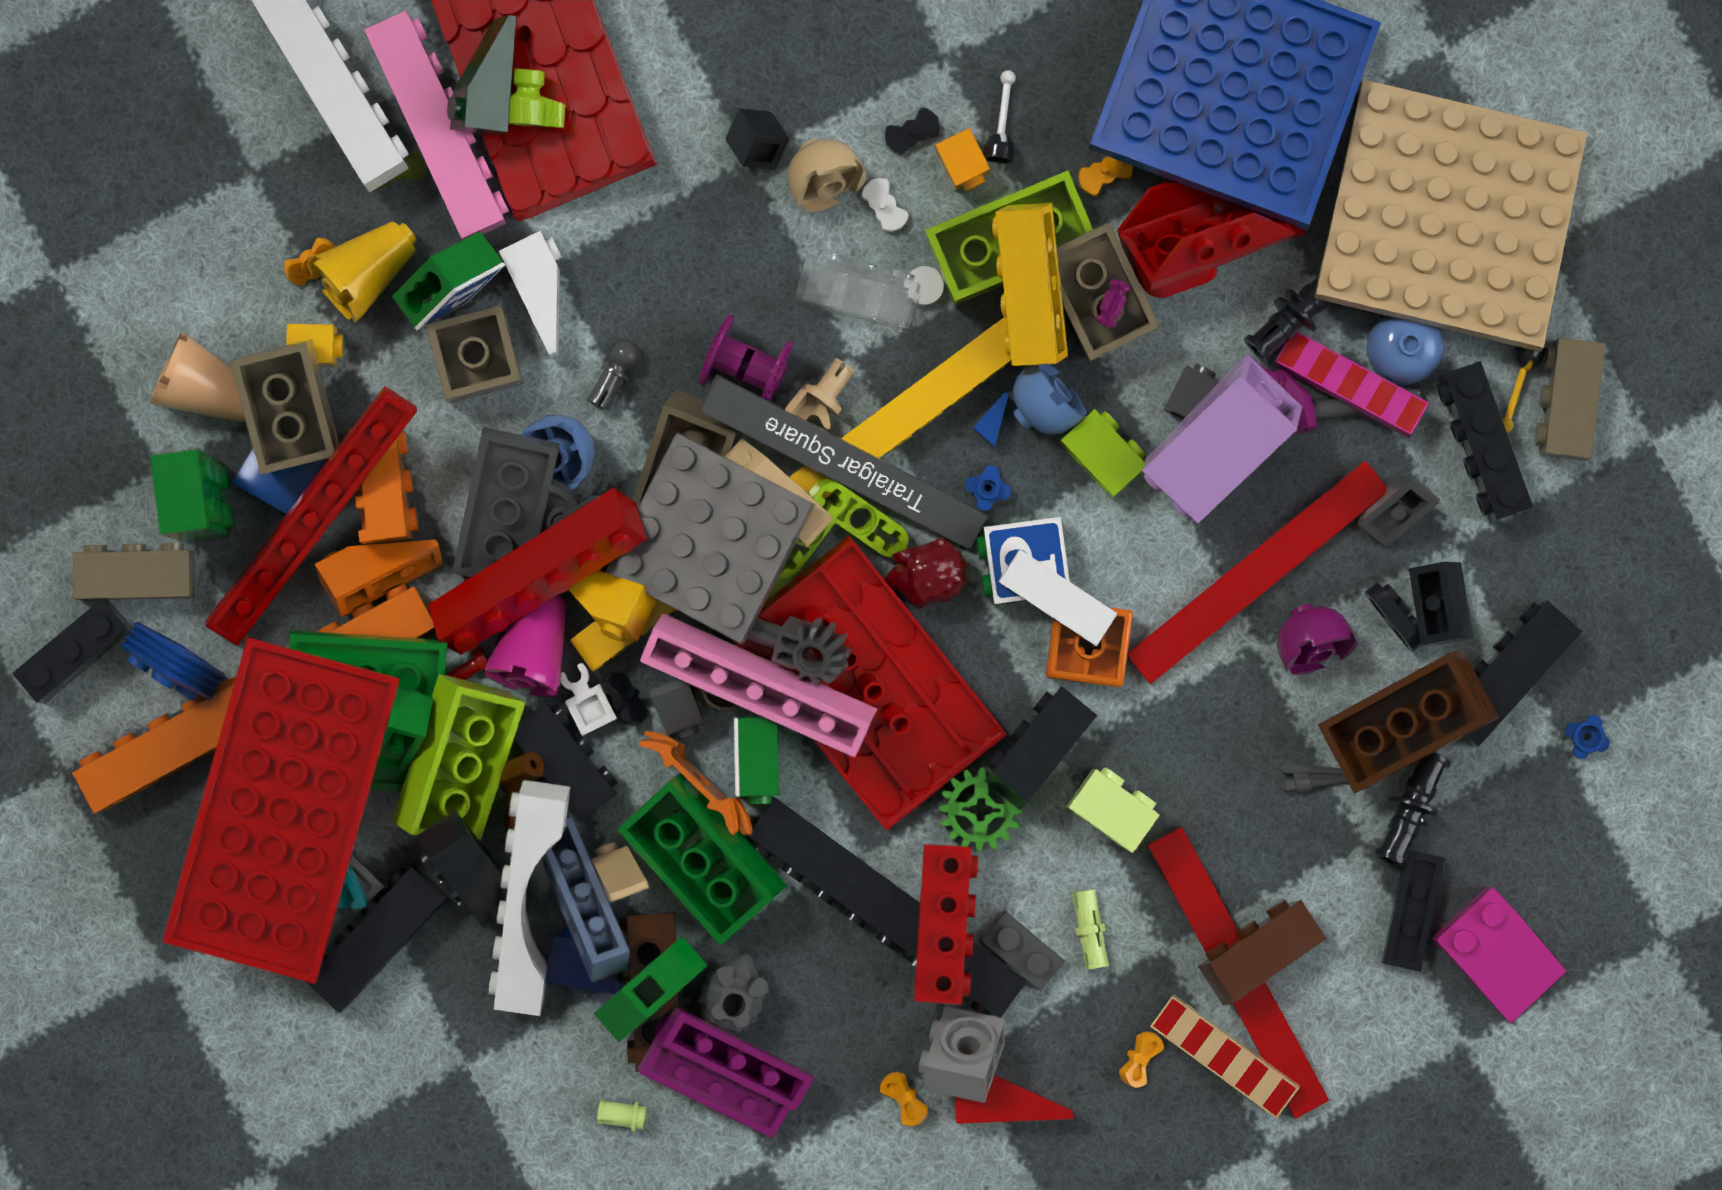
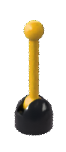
M1518 346L1514 348L1513 359L1520 370L1505 417L1502 418L1507 433L1512 431L1514 427L1512 417L1527 371L1540 366L1544 359L1546 348H1543L1541 352Z

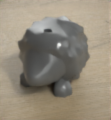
M743 954L716 970L707 971L706 979L703 980L701 991L698 993L700 1019L734 1036L747 1031L749 1025L757 1022L758 1014L763 1008V1001L767 997L766 993L769 992L767 981L758 976L752 956Z

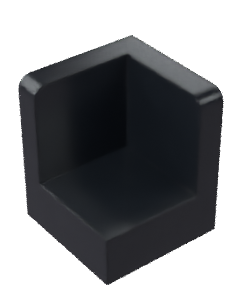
M739 108L726 136V142L743 167L770 170L776 169L790 140L773 113Z

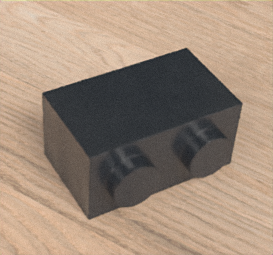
M1444 561L1409 568L1421 645H1441L1474 639L1461 562Z

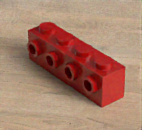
M923 844L914 987L915 1002L962 1004V996H970L971 973L964 972L965 957H972L973 933H966L967 917H975L976 894H969V879H977L978 855H971V847Z

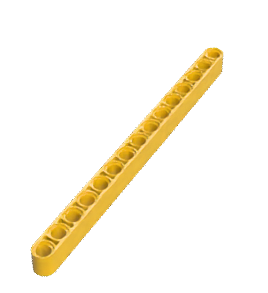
M1007 317L995 323L841 439L880 459L888 451L891 452L912 436L911 434L919 428L925 427L941 415L942 411L947 407L956 404L972 392L974 387L981 382L987 381L1003 369L1005 364L1011 361V355H1008L1005 349V335L1008 332ZM804 465L789 478L808 494L819 480L830 477ZM826 490L822 497L824 499L826 497L829 498L835 494V490L832 493ZM656 599L657 603L641 635L644 636L652 630L663 613L669 615L672 612H676L677 609ZM596 621L570 640L592 672L602 667L603 663L610 658L613 659L633 644L634 641L623 638L622 641H616L601 633V627Z

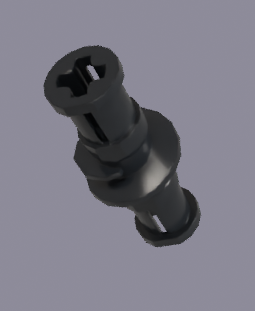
M1318 277L1300 289L1299 294L1292 289H1287L1285 293L1286 299L1278 297L1274 300V305L1279 312L1274 313L1268 319V322L1253 336L1248 334L1244 338L1247 347L1263 363L1268 364L1272 360L1271 355L1285 342H1289L1294 338L1297 331L1303 326L1312 332L1317 329L1312 318L1328 307L1329 303L1328 301L1314 298Z
M1435 752L1418 761L1412 776L1406 782L1405 792L1402 797L1389 798L1387 804L1396 813L1390 819L1387 826L1389 829L1381 848L1375 849L1374 855L1377 858L1391 865L1406 868L1408 862L1405 859L1413 840L1418 836L1420 826L1428 827V821L1423 818L1424 815H1437L1438 813L1429 803L1437 792L1436 787L1444 768H1449L1451 764L1446 757Z

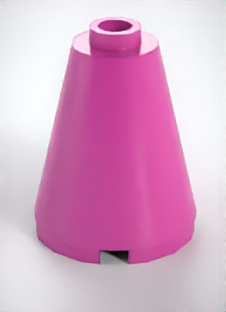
M562 593L540 605L537 610L524 615L509 625L486 663L484 672H486L487 678L515 691L517 686L532 689L529 695L546 698L557 696L560 689L567 602L561 598Z

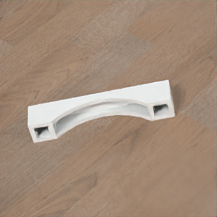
M523 780L520 792L512 793L509 816L516 817L515 829H508L505 852L512 853L511 864L504 865L501 879V888L508 889L506 901L500 900L497 914V924H503L502 937L496 936L493 949V959L499 960L498 972L492 971L489 983V994L495 995L494 1010L540 1016L545 999L549 965L538 950L530 931L526 912V890L529 878L536 864L546 851L562 837L567 818L569 786Z

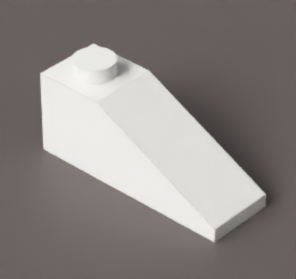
M539 231L499 250V253L551 358L559 355L560 269L556 260L562 258L553 238L550 237L545 240L543 234Z

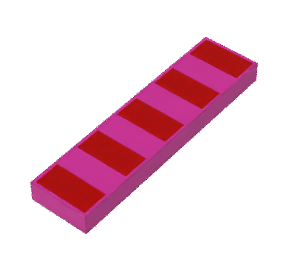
M1299 332L1289 342L1285 343L1274 363V366L1409 439L1429 406V402Z

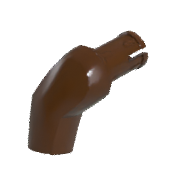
M535 752L522 754L506 762L502 771L499 787L503 792H506L505 827L515 828L516 817L509 816L512 793L520 792L523 780L536 782L538 778L543 776L544 763L542 757Z

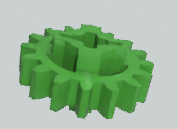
M979 768L977 777H972L971 773L965 770V781L960 783L957 779L952 778L950 781L955 788L953 792L942 791L941 793L945 798L949 799L948 805L938 806L939 811L947 812L948 818L940 822L941 826L951 825L953 830L948 837L951 840L959 835L963 837L961 846H968L970 841L975 842L976 851L981 852L983 843L988 842L990 847L995 850L997 849V838L1001 837L1008 842L1010 836L1006 830L1009 827L1013 829L1019 828L1020 825L1012 819L1013 815L1022 814L1023 809L1019 810L1005 798L1006 804L994 802L988 795L989 788L988 784L984 781L986 779L984 768ZM974 784V794L966 802H956L958 795L966 787ZM982 798L986 806L998 808L999 812L985 814L983 821H977L976 814L970 813V811H962V808L974 806L977 804V799ZM955 816H965L973 824L972 835L959 826ZM996 817H1005L1003 824L995 832L987 835V825Z

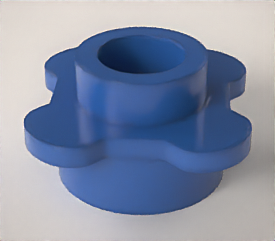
M993 465L987 466L979 476L969 477L965 483L966 490L973 493L977 499V507L982 511L990 510L993 503L1000 499L1006 500L1011 494L1010 486L1003 483L999 477L1000 470ZM985 485H991L992 490L990 492L985 491Z
M1590 715L1584 722L1578 724L1571 722L1566 726L1565 734L1572 740L1574 746L1572 753L1576 758L1584 759L1591 752L1597 750L1604 752L1608 749L1610 741L1605 737L1600 717ZM1586 733H1589L1591 735V739L1589 741H1586L1584 739V735Z

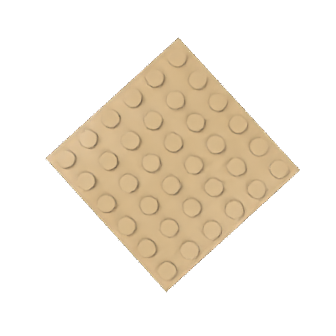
M1363 79L1357 98L1314 298L1541 352L1544 348L1588 132Z

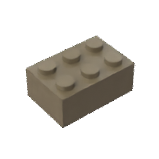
M312 339L237 357L230 361L260 475L330 458L340 444Z

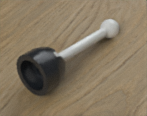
M1010 70L1004 71L1000 76V80L1003 83L998 131L997 134L991 135L986 140L983 155L988 162L1009 164L1013 162L1014 143L1005 134L1010 89L1016 79L1015 74Z

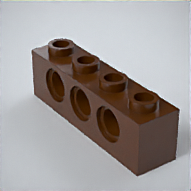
M675 912L628 915L627 923L620 924V930L630 951L628 970L623 971L624 986L649 965L644 963L639 957V948L643 943L652 942L656 944L661 955L677 941ZM680 991L633 1031L634 1040H627L628 1064L635 1063L636 1072H639L637 1068L653 1042L644 1036V1024L650 1020L660 1021L670 1009L674 1007L680 1008Z

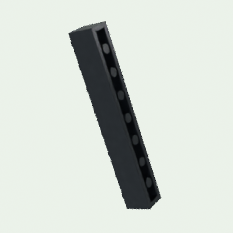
M775 798L752 829L753 833L748 835L754 840L751 844L754 849L768 860L772 855L778 857L785 863L782 870L798 882H801L804 877L816 885L813 893L828 904L832 905L835 900L848 908L844 915L861 928L868 923L880 931L875 938L893 951H895L898 945L911 954L907 961L916 967L920 902ZM973 941L972 957H965L964 972L971 973L969 997L974 1001L970 1007L980 1014L990 1016L994 1014L1001 1018L1027 980Z

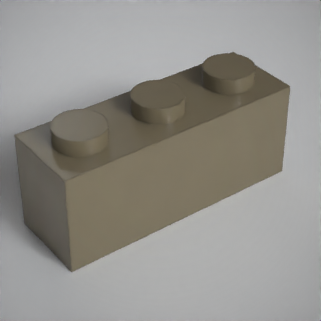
M1558 338L1553 341V347L1547 346L1544 369L1550 370L1548 385L1543 384L1540 392L1539 406L1545 408L1544 423L1537 424L1535 445L1541 446L1540 455L1587 461L1592 459L1605 343Z
M162 543L161 551H146L145 544H122V551L107 552V545H83V552H72L73 599L195 598L194 552L184 550V543Z

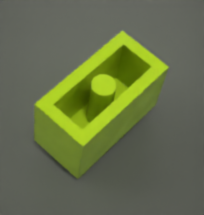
M1094 409L1059 443L1112 499L1142 471L1145 463L1143 459L1147 455L1132 439L1127 443L1116 432L1120 429L1119 424L1109 413L1104 411L1100 415Z

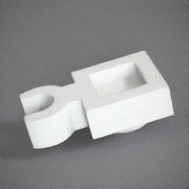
M583 663L577 665L581 672V679L578 682L571 683L565 672L561 673L560 682L565 688L572 690L575 695L566 700L565 703L581 735L584 736L616 720L617 717L605 692L602 690L601 684L592 688L589 687V671Z

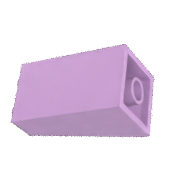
M1246 354L1146 458L1142 469L1145 473L1144 477L1152 488L1159 492L1163 490L1173 500L1174 508L1185 518L1191 517L1199 523L1297 430L1302 406Z

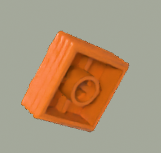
M1109 607L1118 614L1099 641V649H1093L1091 655L1084 654V648L1078 645L1079 639L1085 638L1053 618L1046 676L1048 678L1112 687L1123 686L1133 612L1131 610Z

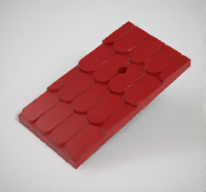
M431 0L460 78L493 20L508 15L516 16L511 95L516 92L517 88L513 83L514 69L539 70L545 72L544 86L540 88V95L566 105L564 128L508 124V132L497 135L482 134L507 203L517 221L532 218L657 165L595 0Z
M849 535L765 602L758 619L782 627L790 616L803 621L807 619L810 623L821 617L826 627L830 623L836 622V629L834 631L837 634H847V640L843 644L852 648L850 656L846 659L848 661L847 668L843 673L838 674L833 682L828 684L822 680L820 683L877 708L856 757L817 740H814V742L886 831L1007 735ZM746 639L744 644L733 640L738 647L772 662L774 648ZM812 647L815 653L823 656L818 649ZM789 669L798 674L800 673L797 669Z

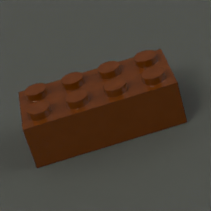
M1463 649L1442 656L1323 721L1318 726L1355 794L1370 788L1493 722L1499 716Z

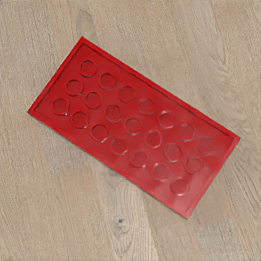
M247 637L163 937V943L310 983H317L382 749L385 729L401 679Z

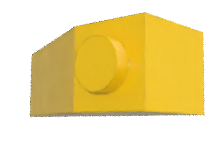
M602 571L590 574L568 589L600 625L601 633L616 641H622L623 638L638 642L657 603L653 596L645 593L647 589L645 585L624 578H617Z

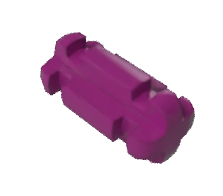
M1112 279L1109 283L1112 286L1110 290H1106L1099 307L1102 310L1100 316L1096 315V321L1108 327L1116 326L1117 323L1114 320L1116 316L1119 317L1127 299L1125 296L1126 291H1130L1129 284Z

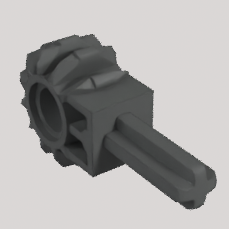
M790 616L782 627L757 618L747 637L749 640L774 648L772 662L788 667L787 669H797L800 672L799 680L805 679L808 676L813 686L820 684L822 680L829 684L837 678L838 674L843 673L848 666L846 659L850 656L852 649L843 644L847 640V634H837L834 631L836 629V622L830 623L826 627L821 617L810 623L807 619L803 621ZM812 647L818 649L823 656L815 653Z

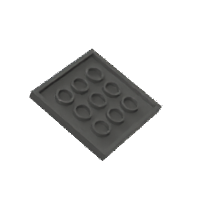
M676 432L638 507L647 539L635 546L630 552L611 561L606 572L617 578H624L645 585L647 588L645 593L729 638L744 644L815 504Z

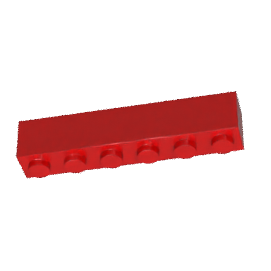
M612 488L429 603L428 607L438 641L447 642L448 648L462 655L474 649L479 643L495 633L505 630L508 625L524 615L537 610L540 605L556 595L566 592L571 586L585 577L598 572L609 562L630 552L635 546L647 539L636 503L616 488Z

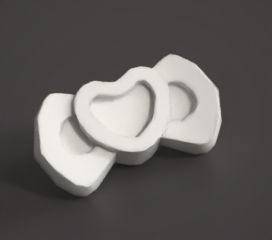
M881 177L871 179L863 187L861 197L869 202L870 208L876 212V218L880 221L882 231L889 233L900 231L908 222L909 212L896 206L895 198L889 194L890 180Z

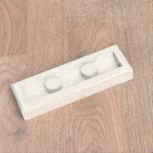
M1020 549L998 581L1095 646H1097L1118 614Z

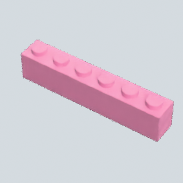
M405 10L364 29L461 239L464 240L479 231L485 234L505 225L506 221L502 214L509 212L500 191L492 193L486 181L493 176L484 157L481 156L476 159L470 145L476 143L473 133L450 130L451 120L447 116V106L449 99L452 97L453 90L451 86L446 89L442 87L438 75L443 74L444 71L435 52L427 54L421 42L428 37L419 18L411 20Z
M664 613L654 626L640 659V662L853 757H856L877 708L821 683L813 686L811 679L807 677L799 680V674Z

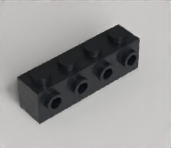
M1481 361L1440 376L1439 381L1441 384L1437 385L1438 395L1443 406H1449L1453 417V421H1450L1451 431L1457 443L1462 442L1467 457L1463 458V464L1469 479H1475L1480 493L1476 494V500L1482 515H1488L1490 522L1532 508L1530 496Z

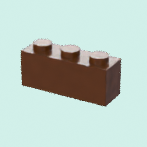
M1286 899L1281 900L1266 911L1269 916L1267 919L1259 924L1255 920L1249 922L1235 932L1238 939L1227 946L1223 941L1205 953L1207 960L1200 964L1198 968L1223 1005L1237 1002L1327 939L1302 900L1289 904Z

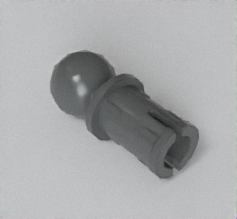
M628 340L620 341L613 346L610 353L611 367L602 365L603 373L590 396L586 399L595 405L599 402L602 394L605 393L597 407L607 412L622 384L629 381V378L624 375L625 371L634 369L639 364L641 358L638 346Z

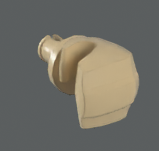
M835 358L818 385L805 383L802 388L798 389L784 409L808 422L811 419H817L824 430L830 432L832 426L829 413L838 416L842 410L837 404L836 398L851 376L855 374V370L847 364L844 366L842 360Z

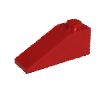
M994 1074L985 1103L954 1096L956 1124L1073 1119V1110L996 1074Z

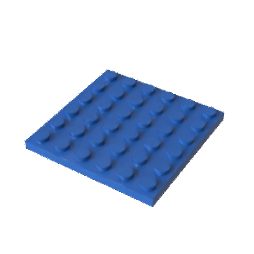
M1143 0L1088 149L1307 230L1381 22L1322 0Z

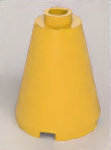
M391 221L313 256L307 261V267L315 281L322 277L321 281L325 287L322 292L346 319L350 320L352 318L353 323L363 317L416 252L413 244L417 242V239L406 224L398 225Z

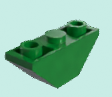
M682 936L593 1014L620 1043L708 965Z

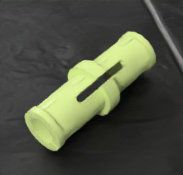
M1096 889L1071 893L1078 925L1075 928L1076 936L1080 937L1085 970L1109 966L1103 935L1106 927L1105 923H1101Z

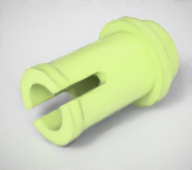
M601 1099L598 1108L597 1124L631 1128V1132H636V1129L644 1130L647 1106H640L639 1101H635V1104L632 1105Z

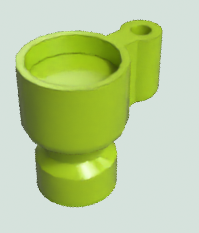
M514 69L513 83L517 88L516 92L510 96L509 124L564 128L566 105L540 95V88L544 86V71Z

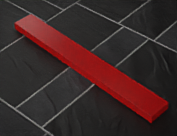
M384 386L205 620V627L236 646L240 644L417 413L416 405L388 387Z
M1365 460L1130 650L1127 657L1149 684L1153 683L1385 495L1387 486Z
M1179 827L1147 844L1204 952L1206 953L1223 941L1228 946L1238 939L1235 933L1237 928L1183 828ZM1266 982L1237 1002L1232 1003L1261 1058L1300 1085L1287 1104L1293 1117L1296 1119L1328 1102L1329 1099Z

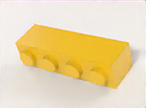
M1052 203L1007 205L996 211V217H994L992 223L994 238L999 240L1000 255L997 258V273L999 278L1003 279L1004 294L1001 297V311L1003 316L1007 317L1008 332L1005 335V349L1007 354L1011 355L1012 366L1057 364L1068 357Z

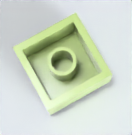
M1103 768L1101 772L1097 769H1092L1065 807L1123 849L1133 853L1160 816V814L1153 810L1157 803L1139 790H1135L1133 794L1127 792L1121 787L1125 780L1108 768Z

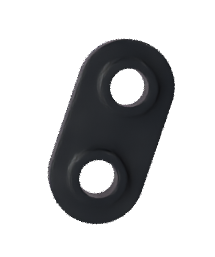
M1375 583L1364 592L1367 599L1409 651L1413 653L1422 646L1417 618L1413 614L1409 617L1404 614L1398 606L1402 600L1389 584L1382 587L1379 583Z

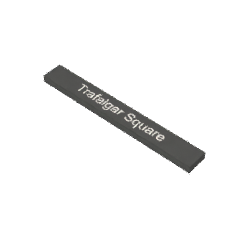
M717 374L698 408L701 412L968 549L972 547L988 517L986 513Z

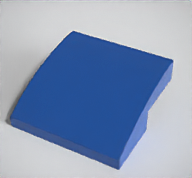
M252 448L233 484L287 514L329 458L260 475Z

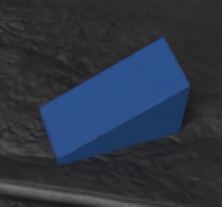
M1006 392L973 427V430L993 448L996 444L1009 396Z

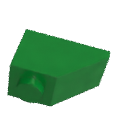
M398 687L385 729L384 741L377 766L401 773L406 771L426 738L433 697L423 695L415 689Z

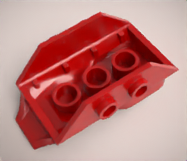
M1172 180L1148 188L1117 229L1121 246L1137 280L1148 295L1157 298H1167L1171 295L1204 285L1216 277L1218 266L1306 234L1302 228Z

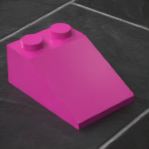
M1486 886L1431 938L1509 1024L1518 1018L1567 972L1519 914L1493 887Z

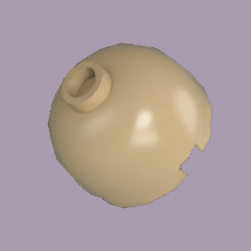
M812 139L800 147L789 164L788 186L799 208L803 205L807 212L824 211L841 203L832 197L851 188L854 194L858 192L866 181L867 172L855 152L842 141Z

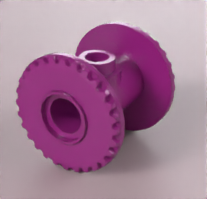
M727 315L707 352L698 383L705 387L714 369L763 390L761 397L771 402L787 370L794 343L788 340L779 357L776 358L753 346L729 337L735 317Z

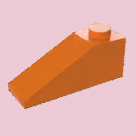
M436 539L348 546L341 551L327 554L321 561L315 563L320 584L340 616L343 617L361 606L384 596L394 588L407 584L438 568L444 563L439 544Z

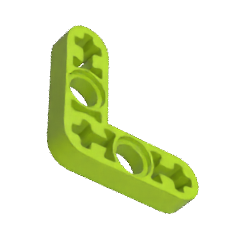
M823 478L812 487L808 495L820 506H823L833 517V520L807 547L799 540L796 541L804 547L799 551L794 545L789 555L792 561L789 565H784L779 577L790 578L795 576L835 523L885 557H892L893 554L906 550L909 537L905 529L897 521L856 492L832 478ZM826 490L831 493L835 490V495L838 497L835 503L831 501L825 503L826 500L822 495ZM859 508L867 509L870 514L868 522L861 527L852 526L850 523L852 513ZM877 526L888 534L894 533L897 542L894 545L889 542L885 544L881 536L874 532Z

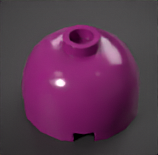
M1304 604L1292 610V616L1282 625L1277 639V648L1286 672L1290 669L1292 675L1309 674L1326 668L1320 662L1337 654L1340 660H1343L1356 649L1358 644L1350 625L1342 614L1335 609L1324 606L1313 607L1312 604Z

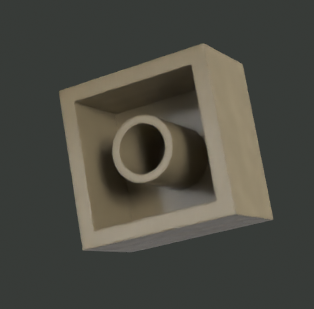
M501 305L426 325L444 397L448 403L524 384L506 313Z

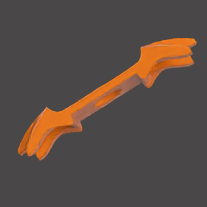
M645 731L644 734L653 739H644L638 744L641 747L657 751L662 757L666 768L675 767L709 800L707 808L718 811L724 816L731 835H735L739 829L743 835H751L753 833L749 815L739 797L727 798L686 758V746L683 743L662 733Z

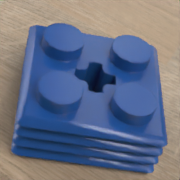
M140 622L133 623L134 629L129 630L130 635L125 636L126 642L121 643L122 649L131 654L127 660L129 663L146 673L150 668L153 669L151 678L170 689L174 683L178 684L175 690L193 701L197 699L198 695L207 700L213 699L212 693L217 692V686H221L220 680L226 679L222 671L182 644Z

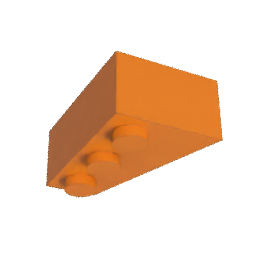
M406 431L401 432L357 490L358 496L355 497L356 509L360 510L362 530L358 531L359 542L362 544L370 545L414 540L413 531L419 530L416 507L409 508L408 493L414 492L413 476L411 469L404 470L402 456L409 454Z

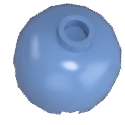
M1387 315L1375 323L1369 332L1366 344L1367 356L1374 372L1386 380L1403 387L1419 384L1433 375L1442 361L1444 351L1442 333L1439 328Z
M1052 364L1028 365L1017 376L1013 386V399L1018 407L1014 411L1017 420L1026 429H1030L1033 426L1039 432L1049 435L1060 434L1069 430L1084 419L1087 414L1082 400L1071 387L1069 391L1065 384L1055 376L1060 372Z
M548 414L532 422L522 432L524 436L560 443L552 479L566 484L571 490L576 488L591 471L596 454L593 438L587 428L577 419L563 414Z

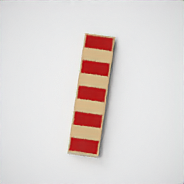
M1175 994L1172 995L1150 1026L1276 1119L1300 1087L1292 1079Z

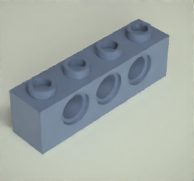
M570 817L566 819L562 837L546 851L540 862L591 982H595L628 970L630 951L573 818Z

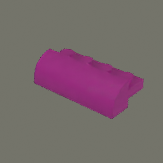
M678 1007L670 1009L661 1018L654 1029L656 1037L637 1068L641 1075L771 1138L775 1136L789 1110L796 1111L815 1079L811 1073Z

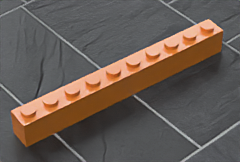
M403 584L386 593L387 601L376 607L371 602L365 604L351 613L354 618L341 626L338 621H335L317 632L422 638L435 631L429 608L418 588L413 586L408 589L406 584ZM232 677L222 682L221 686H217V694L213 695V699L204 700L201 696H198L195 701L189 700L181 705L183 712L170 719L168 714L162 715L147 724L149 731L138 737H135L134 733L125 735L112 743L115 749L101 756L100 752L97 751L80 760L78 763L81 768L72 772L93 813L99 814L215 751L236 677Z

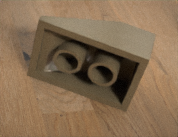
M1110 222L1057 247L1063 310L1089 361L1160 327ZM1117 279L1129 284L1130 291H1126L1125 296L1127 299L1119 317L1116 316L1114 320L1117 323L1116 326L1108 327L1098 323L1096 315L1100 316L1102 310L1099 307L1106 290H1110L1112 286L1109 284L1110 281Z
M675 390L663 406L633 497L637 508L650 486L676 432L724 457L739 442L742 432L701 412L698 408L703 400Z

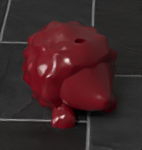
M941 538L914 549L902 550L893 554V561L898 565L894 566L884 577V580L891 589L900 592L906 597L909 604L921 609L933 603L949 602L952 597L960 594L961 588L968 581L966 574L967 562L958 548L946 541L945 538Z

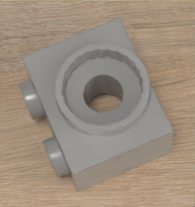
M945 1006L940 1021L934 1020L929 1036V1042L932 1043L929 1050H923L921 1054L919 1073L924 1074V1090L985 1103L1005 1045V1019Z

